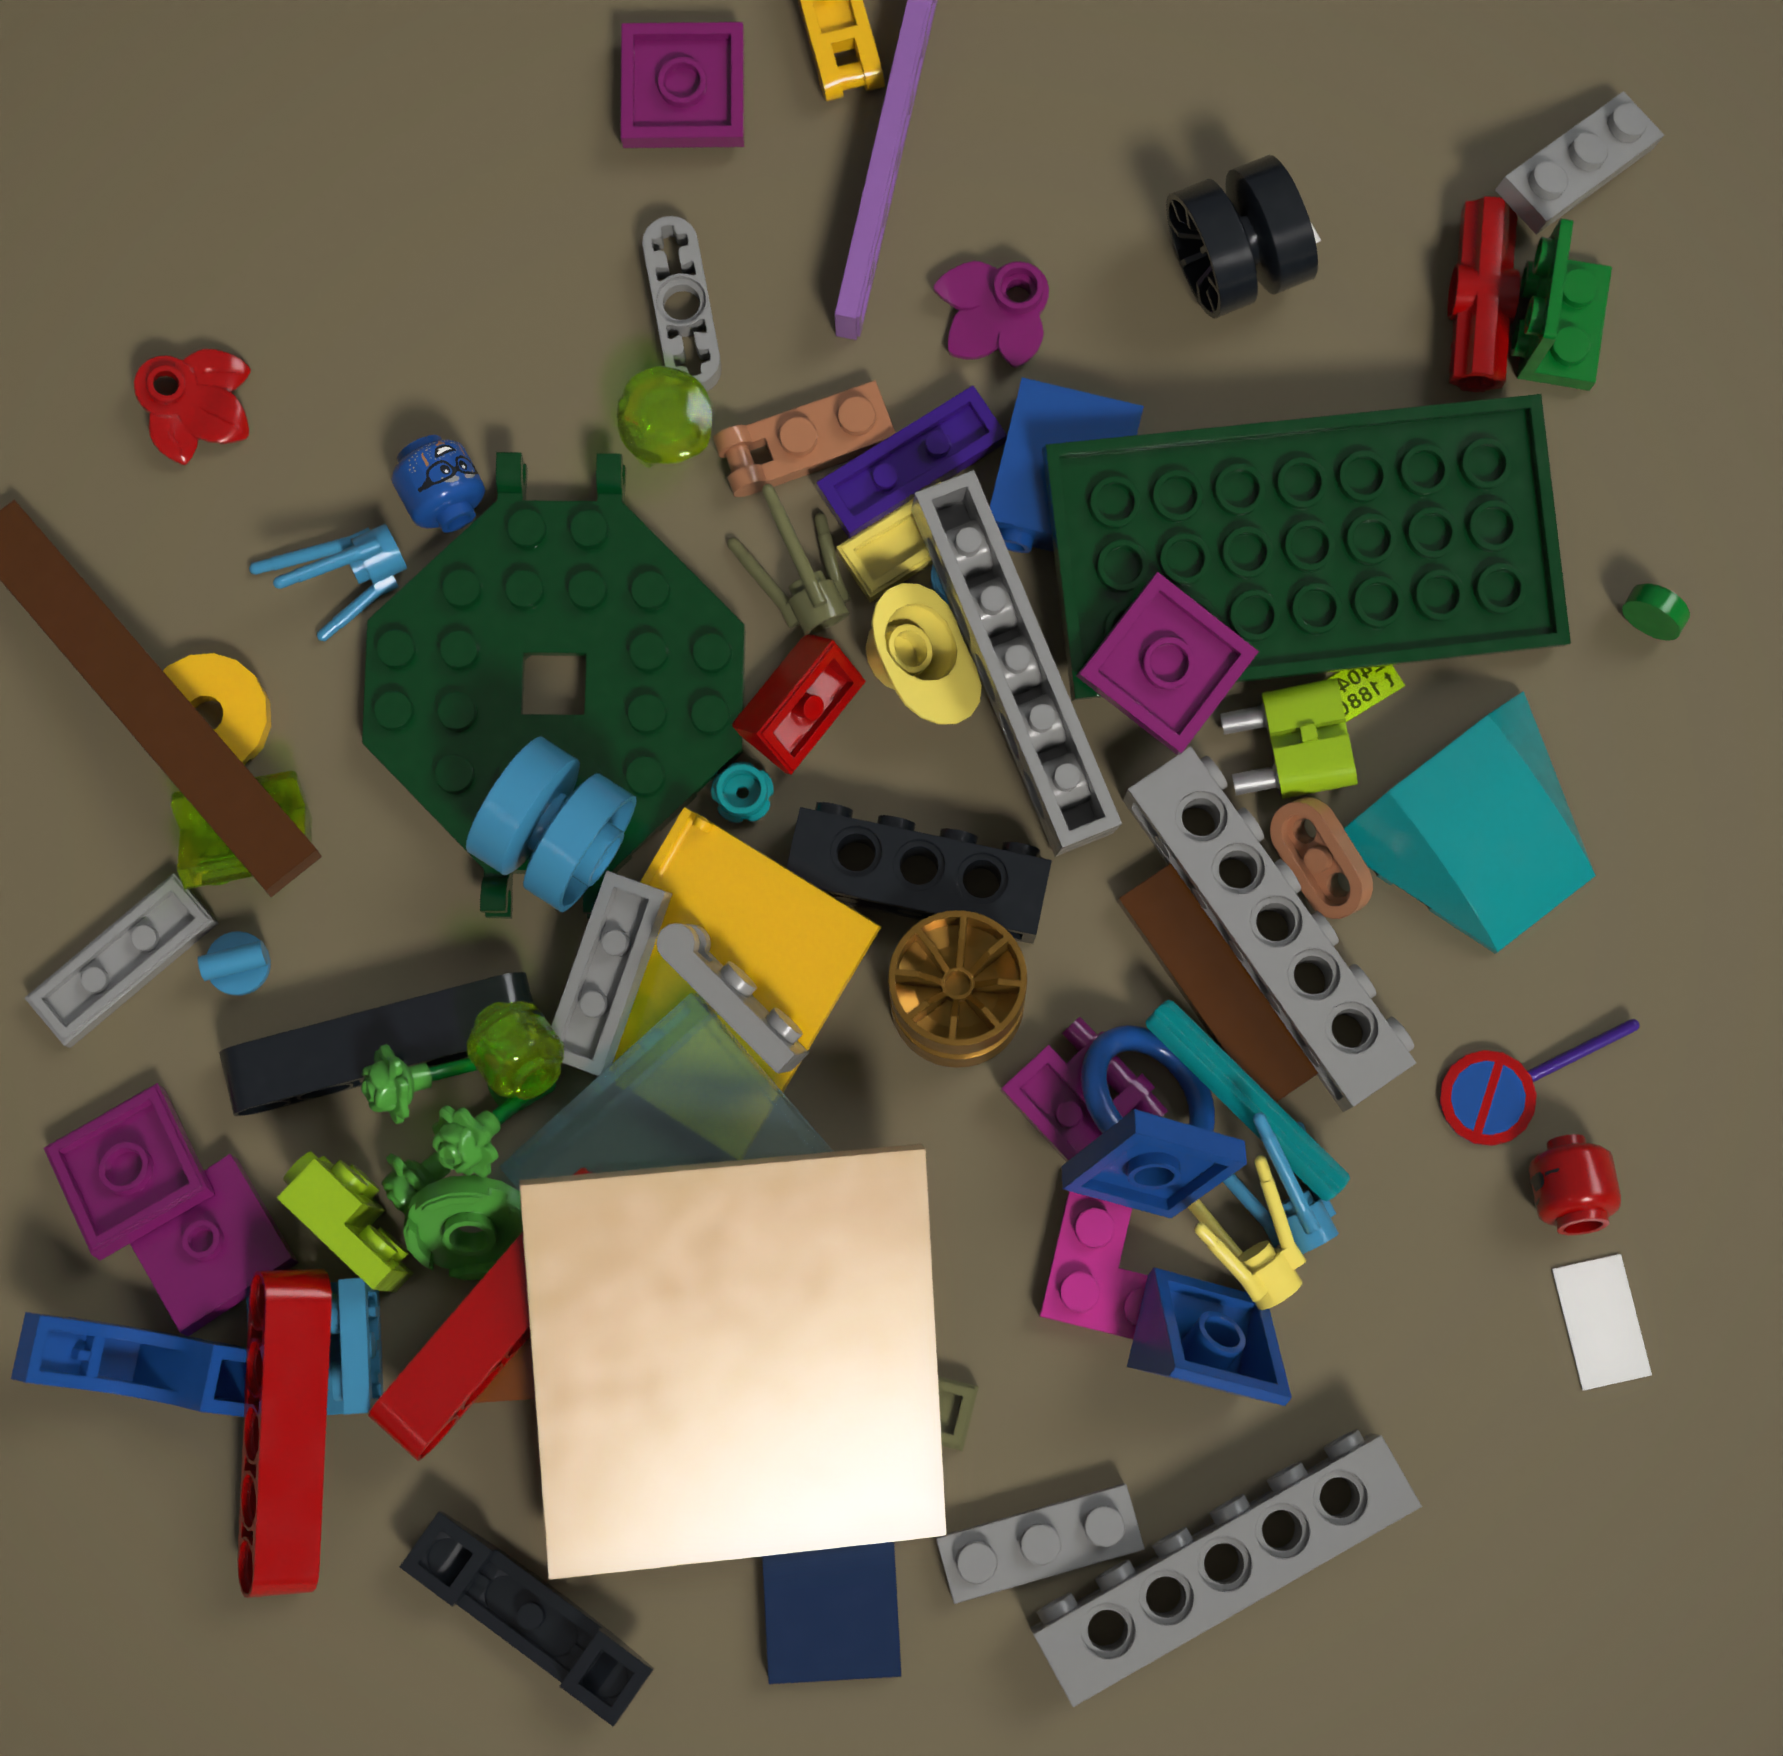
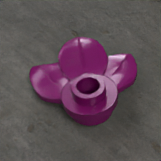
M971 261L949 270L934 284V292L943 301L958 310L948 336V352L951 356L960 359L976 360L989 356L999 349L1007 363L1014 368H1018L1028 362L1038 352L1044 336L1040 314L1044 311L1048 302L1049 285L1045 275L1036 266L1026 262H1010L997 269L980 261ZM1022 287L1029 293V298L1023 302H1013L1008 298L1007 292L1011 288Z

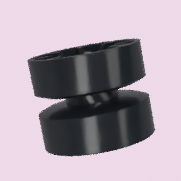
M1273 155L1264 156L1229 170L1226 175V193L1214 180L1207 179L1169 194L1167 197V221L1179 264L1196 300L1212 318L1221 317L1253 304L1258 295V281L1269 293L1278 294L1310 281L1317 275V247L1306 207L1289 172Z

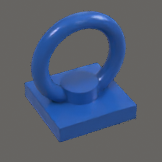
M1133 1025L1119 1026L1105 1031L1092 1042L1082 1062L1081 1086L1087 1109L1102 1135L1061 1166L1063 1190L1172 1219L1247 1165L1244 1140L1213 1132L1215 1107L1211 1090L1148 1028ZM1137 1051L1154 1058L1165 1066L1178 1081L1185 1094L1189 1107V1124L1136 1109L1123 1118L1117 1110L1108 1089L1107 1071L1111 1060L1121 1052Z

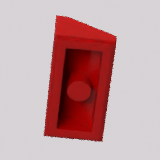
M810 634L805 635L734 720L732 726L742 738L783 772L792 775L866 681L833 639Z

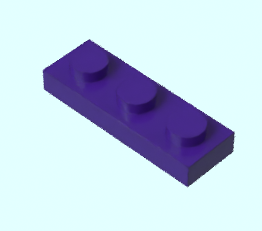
M974 385L817 481L816 488L848 538H851L912 500L916 492L948 480L1006 443L1007 434Z

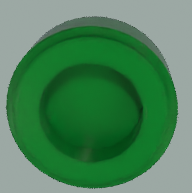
M1650 583L1636 585L1622 607L1624 617L1632 626L1646 635L1660 640L1677 639L1690 618L1688 606L1677 594L1665 587Z

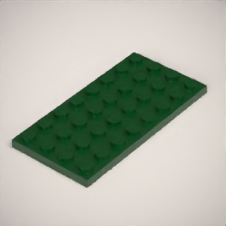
M1541 394L1046 444L1042 448L1071 701L1102 697L1076 677V675L1150 578L1157 572L1259 651L1235 683L1562 647L1571 644Z

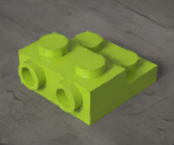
M312 1151L303 1155L287 1171L283 1181L288 1186L277 1199L373 1290L397 1292L414 1273L402 1262L409 1254L408 1251L386 1230L381 1227L376 1230L371 1226L385 1212V1209L373 1198L380 1191L379 1187L355 1165L351 1164L348 1166L340 1159L333 1164L325 1156L318 1158Z

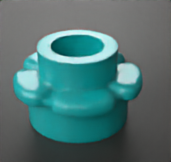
M736 762L729 765L722 774L716 776L711 788L712 799L718 802L719 805L717 808L719 814L727 821L733 823H741L744 819L754 822L764 817L770 809L769 797L774 793L773 782L770 776L765 771L756 769L749 762ZM740 788H746L749 791V795L745 799L737 796V791Z

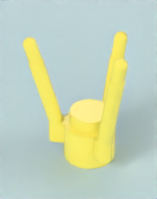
M1258 1155L1254 1160V1164L1280 1248H1273L1270 1242L1266 1240L1255 1244L1243 1252L1200 1199L1188 1206V1209L1200 1222L1194 1227L1195 1233L1242 1284L1259 1310H1266L1283 1302L1303 1284L1302 1279L1295 1269L1303 1265L1306 1259L1294 1242L1268 1161L1265 1156Z

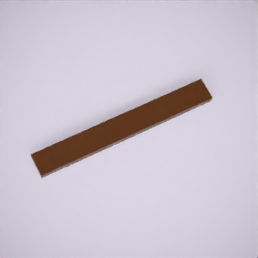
M13 500L0 510V581L266 893L273 897L322 857L319 851L20 505Z

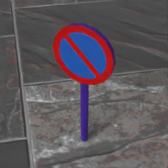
M1630 1019L1528 1071L1518 1060L1503 1052L1481 1050L1464 1055L1450 1066L1441 1082L1439 1103L1444 1120L1458 1136L1473 1144L1495 1146L1512 1141L1526 1130L1535 1114L1537 1093L1533 1082L1637 1031L1640 1024L1636 1019Z

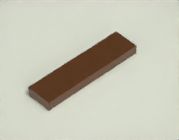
M1171 863L1118 899L1117 902L1215 1043L1275 1102H1278L1318 1074L1313 1064Z

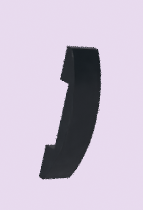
M442 1511L436 1514L399 1566L452 1607L458 1605L560 1681L561 1685L559 1687L613 1727L654 1670L641 1656L582 1608L514 1558Z

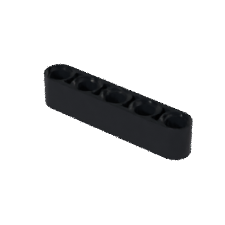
M525 972L502 974L223 1049L219 1054L233 1115L247 1116L360 1087L364 1080L362 1070L374 1064V1053L384 1044H388L393 1050L394 1055L405 1062L408 1067L426 1063L428 1067H433L488 1053L505 1043L514 1046L536 1039L539 1023L537 1015L532 1012V1010L535 1011L527 975Z

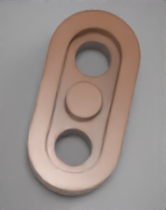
M1305 797L1279 808L1271 821V840L1281 859L1297 877L1302 888L1301 891L1315 911L1320 912L1324 917L1331 919H1341L1361 910L1369 902L1372 895V875L1330 807L1318 799ZM1306 819L1310 820L1316 829L1315 838L1309 836L1305 831L1304 823ZM1339 873H1342L1348 879L1350 884L1349 892L1340 887L1338 883Z

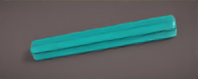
M1164 1001L1147 1018L1145 1022L1147 1028L1260 1140L1261 1136L1254 1124L1253 1116L1258 1112H1262L1266 1116L1292 1171L1321 1200L1329 1201L1345 1188L1350 1180L1349 1173L1174 1001Z

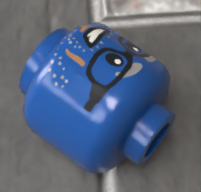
M428 435L411 442L399 452L397 456L399 463L394 468L391 480L411 519L417 526L427 529L441 527L443 532L449 533L459 530L473 521L476 517L474 508L482 501L485 486L460 442L450 439L442 440L439 435Z

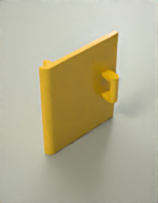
M686 807L682 809L640 881L641 883L672 893L659 933L665 926L673 923L694 924L704 928L711 940L709 952L723 966L730 961L742 969L757 986L752 995L769 1012L776 1007L794 1021L803 1033L797 1041L807 1051L881 929L880 925L733 836L707 818ZM655 942L608 1076L737 1159L744 1160L800 1063L790 1072L776 1073L665 961L658 952Z

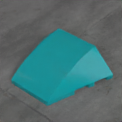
M1524 691L1477 722L1395 785L1344 828L1367 867L1378 873L1377 877L1389 885L1394 884L1428 906L1430 912L1494 954L1596 876Z

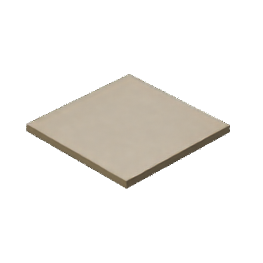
M922 1144L519 1180L549 1580L946 1536L926 1149Z

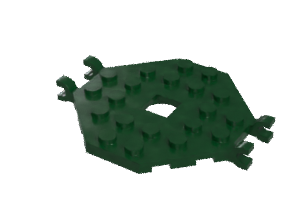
M496 452L497 501L367 620L362 744L465 850L470 828L488 793L514 757L537 737L545 738L579 760L580 768L574 790L592 775L600 773L634 795L637 799L636 807L616 855L601 877L583 894V913L587 914V919L589 920L606 871L617 873L633 858L632 854L658 830L661 831L684 807H687L697 797V793L722 769L726 770L743 753V738L733 728L732 724L744 709L746 629L744 623L625 505L626 466L623 465L622 454L597 453V501L526 500L528 467L526 464H523L522 453ZM530 656L586 657L585 714H523L526 659ZM467 852L484 869L480 894L481 913H485L486 918L512 919L513 874H525L530 858L512 873L503 875Z

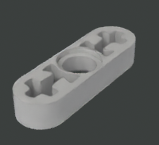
M666 216L655 220L647 227L642 240L668 378L677 390L685 394L698 395L711 390L719 381L722 371L720 353L697 234L686 220L675 216ZM675 237L677 244L682 246L678 252L682 274L670 276L667 256L664 251H660L664 248L663 239ZM676 292H690L698 298L700 306L695 315L685 320H678L666 313L665 303ZM704 329L707 331L706 333H701V332H700V331H702V330H704ZM694 335L698 357L700 360H710L701 364V373L698 375H689L687 368L684 366L676 367L684 364L686 361L682 337Z

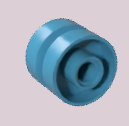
M537 737L514 757L488 793L470 828L466 841V850L503 875L512 873L530 858L523 881L524 889L558 911L564 912L573 906L586 890L601 877L613 860L623 841L624 833L634 813L637 799L634 795L600 773L592 775L574 790L580 768L579 760L545 738Z

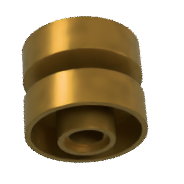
M954 910L929 916L907 931L896 946L890 962L889 992L893 1022L900 1037L912 1051L925 1060L937 1065L956 1068L970 1067L986 1062L998 1055L1016 1035L1024 1011L1027 968L1019 945L1003 926L982 914Z

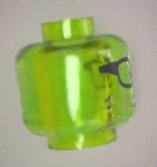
M524 1001L497 1002L486 1007L477 1016L475 1026L467 1039V1054L486 1083L498 1096L518 1097L519 1099L526 1100L543 1094L558 1080L561 1074V1064L565 1056V1046L545 1016L533 1003Z

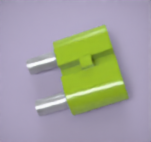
M1337 678L1261 693L1263 700L1261 706L1220 714L1224 735L1266 727L1269 731L1275 763L1271 767L1232 774L1236 795L1278 788L1280 789L1282 799L1358 785Z

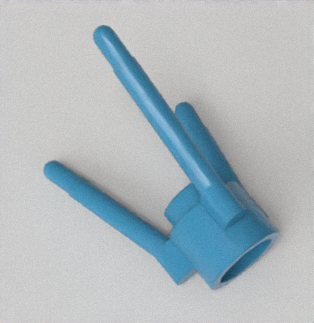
M385 523L372 530L367 527L348 537L273 556L269 559L254 562L249 566V571L257 575L320 559L274 578L273 585L277 589L306 581L348 564L358 584L371 580L372 585L317 632V638L320 641L328 640L377 598L399 588L393 575L407 569L400 550Z
M1262 1112L1255 1113L1253 1116L1254 1124L1289 1196L1288 1199L1282 1202L1294 1242L1302 1254L1307 1253L1339 1234L1331 1219L1337 1213L1330 1200H1321L1311 1189L1310 1191H1302L1266 1116ZM1297 1122L1306 1131L1305 1125L1302 1122ZM1235 1174L1224 1180L1223 1183L1264 1228L1273 1247L1280 1245L1267 1209Z

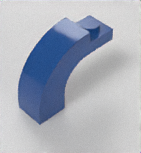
M25 1312L11 1379L25 1383L141 1398L199 1412L244 1417L247 1348L120 1324Z

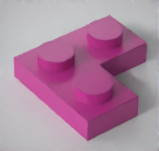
M1068 1191L1039 1317L1133 1340L1148 1275L1119 1268L1132 1208Z

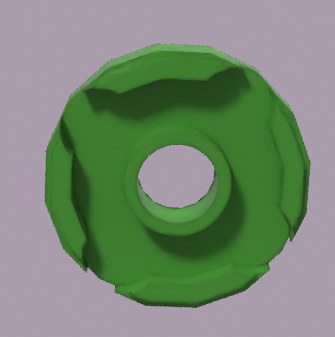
M478 1175L449 1176L427 1184L411 1198L405 1213L403 1233L407 1249L420 1264L431 1270L434 1269V1264L442 1268L449 1269V1277L461 1280H481L523 1232L520 1191L503 1181L487 1177L483 1178ZM462 1226H474L482 1229L483 1231L469 1233L461 1231L458 1228Z

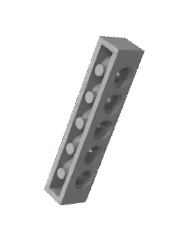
M969 471L916 492L911 512L1054 856H1059L1113 834L1122 825L1121 819L975 471Z
M1190 746L1181 754L1128 788L1123 802L1168 865L1171 863L1313 1064L1318 1072L1317 1076L1340 1109L1345 1112L1415 1065L1417 1062L1409 1053V1051L1414 1049V1043L1408 1032L1396 1018L1391 1016L1386 1020L1374 1004L1372 998L1377 993L1364 971L1356 964L1348 967L1334 948L1339 943V939L1327 919L1318 911L1311 915L1297 896V893L1302 888L1290 867L1281 859L1273 862L1262 847L1260 841L1264 839V834L1252 814L1244 807L1237 811L1222 791L1228 785L1218 766L1208 756L1200 759ZM1190 808H1200L1207 811L1214 820V832L1206 836H1197L1190 833L1183 825L1182 813ZM1228 859H1236L1243 862L1251 873L1250 885L1237 889L1225 884L1219 874L1220 863ZM1263 911L1279 913L1285 919L1288 926L1286 939L1271 941L1263 937L1257 928V915ZM1311 963L1322 971L1325 978V986L1322 993L1308 994L1297 986L1294 979V970L1297 964ZM1347 1015L1359 1023L1362 1029V1040L1358 1047H1345L1336 1041L1332 1033V1022L1335 1016Z
M1358 1429L1342 1435L1324 1447L1328 1458L1307 1470L1301 1461L1286 1467L1267 1479L1271 1488L1269 1492L1251 1502H1248L1244 1494L1230 1499L1209 1513L1214 1521L1213 1524L1192 1536L1188 1528L1183 1527L1152 1545L1157 1556L1136 1568H1133L1130 1560H1125L1098 1575L1095 1581L1099 1589L1076 1601L1070 1592L1039 1609L1037 1614L1041 1622L1030 1629L1071 1705L1075 1707L1421 1508L1422 1505L1382 1435L1370 1433L1362 1437ZM1341 1477L1348 1483L1351 1489V1501L1342 1513L1329 1515L1321 1505L1320 1492L1328 1480ZM1286 1510L1293 1518L1295 1524L1294 1535L1286 1545L1270 1547L1265 1542L1262 1534L1264 1520L1274 1511ZM1217 1544H1231L1238 1556V1565L1235 1572L1223 1580L1211 1579L1204 1567L1207 1552ZM1168 1576L1175 1578L1181 1588V1597L1177 1606L1165 1613L1152 1611L1146 1601L1149 1585L1159 1577ZM1102 1610H1113L1121 1614L1123 1618L1124 1629L1121 1637L1111 1645L1102 1646L1095 1644L1088 1636V1625L1091 1618Z

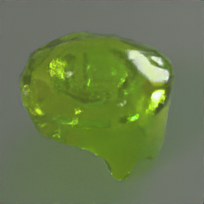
M654 366L641 371L627 382L622 396L618 400L617 427L621 441L638 462L647 468H651L656 464H677L689 460L702 453L710 442L713 416L711 401L702 384L687 372L667 366Z

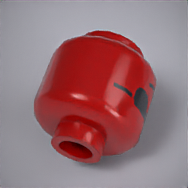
M1568 1134L1550 1139L1546 1143L1547 1150L1537 1155L1529 1164V1175L1539 1219L1548 1225L1556 1226L1557 1232L1561 1235H1583L1606 1228L1609 1225V1217L1616 1213L1621 1206V1194L1611 1152L1601 1145L1586 1143L1585 1136L1580 1134Z

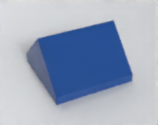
M1155 1267L1151 1270L1145 1285L1127 1367L1241 1397L1286 1406L1292 1396L1270 1309L1259 1310L1248 1293Z

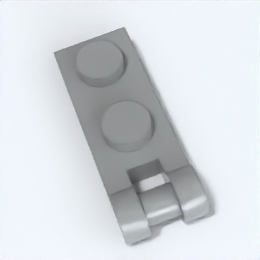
M673 923L665 926L660 931L656 942L660 955L776 1073L792 1071L809 1054L797 1041L803 1033L794 1021L776 1007L769 1012L752 995L757 989L752 979L730 961L723 966L709 952L711 940L704 928L694 924Z

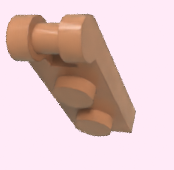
M876 380L749 425L728 427L713 436V442L719 457L726 458L729 464L731 474L728 475L727 480L733 496L745 497L761 492L765 484H771L775 487L852 460L895 434V430ZM767 446L772 461L764 464H755L750 451Z

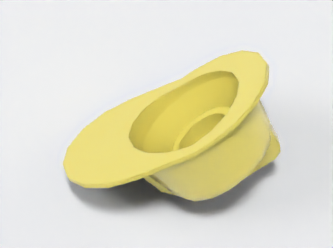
M901 583L886 590L875 604L871 620L872 628L869 631L865 648L867 662L874 676L884 686L895 690L904 705L922 719L938 725L957 724L969 718L980 703L982 685L977 667L964 642L958 623L949 605L935 591L918 583Z

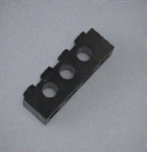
M817 802L815 810L800 807L786 868L842 903L917 920H923L945 911L975 912L999 923L1016 941L1034 943L1052 862L1049 859L1039 858L1040 849L1031 845L1009 841L1003 842L1002 849L978 845V836L966 831L942 828L939 836L914 831L916 825L914 822L889 815H879L877 823L852 818V809L834 803ZM854 842L868 845L875 854L874 861L868 868L862 871L846 869L838 860L840 851L846 845ZM916 855L929 858L937 868L936 876L926 884L917 885L908 882L900 871L902 864L908 858ZM974 869H987L997 877L999 889L990 897H975L964 887L963 879L967 873Z

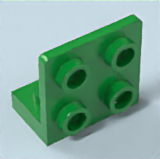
M1560 218L1550 237L1540 238L1534 261L1527 260L1520 283L1519 297L1528 299L1525 319L1519 318L1517 320L1512 337L1511 356L1520 357L1517 379L1590 391L1596 383L1612 267L1569 260L1574 221Z

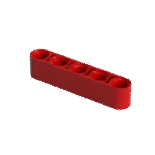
M583 1167L573 1175L591 1174V1172ZM523 1232L381 1395L368 1414L376 1424L417 1461L422 1460L439 1444L531 1337Z
M325 1269L256 1271L250 1285L237 1559L239 1585L243 1596L246 1598L314 1592L319 1580L332 1311L331 1283Z

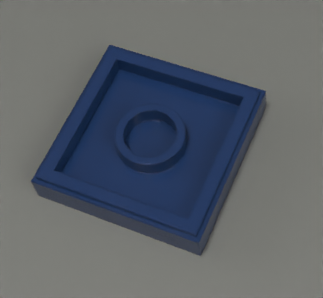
M894 1541L762 1556L769 1684L902 1677Z

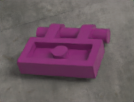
M1081 1016L1062 1033L1078 1051L1070 1061L1065 1063L1048 1045L1000 1090L1066 1162L1102 1135L1087 1109L1080 1078L1082 1062L1089 1046L1104 1032L1101 1031L1097 1035ZM1116 1055L1108 1067L1107 1083L1118 1093L1113 1102L1122 1117L1134 1109L1161 1117L1168 1112L1166 1107L1151 1092L1155 1086L1143 1074L1137 1077Z

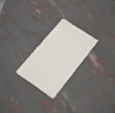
M1621 1254L1552 1269L1582 1390L1651 1376L1652 1373Z

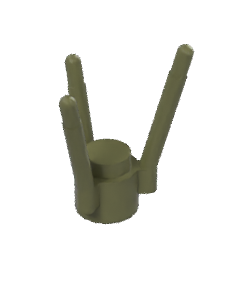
M765 484L762 488V493L800 576V579L788 587L793 597L789 599L737 538H730L727 545L743 567L780 609L788 628L800 625L804 635L819 633L848 617L850 613L845 603L851 600L842 581L826 515L817 513L814 520L827 580L822 571L813 572L773 485Z

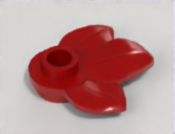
M201 349L183 360L173 356L161 355L144 362L135 375L134 393L140 406L150 414L149 436L158 451L172 461L185 466L192 459L197 449L198 440L219 444L236 443L246 440L249 437L248 420L237 397L231 392L238 389L251 373L249 366L233 354L217 349ZM161 376L172 377L177 382L178 389L172 395H161L154 388L155 380Z

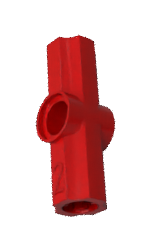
M1484 196L1477 200L1465 201L1461 209L1458 264L1456 263L1450 279L1447 316L1449 320H1453L1449 384L1458 386L1462 391L1483 393L1491 389H1502L1506 382L1509 328L1513 324L1518 307L1520 271L1514 269L1518 217L1516 212L1500 197Z

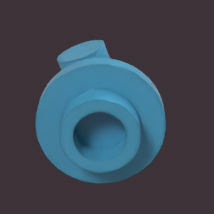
M235 931L220 936L212 943L206 955L198 956V966L204 981L210 980L218 990L226 994L242 996L256 991L264 984L270 972L271 959L269 951L262 940L247 932Z

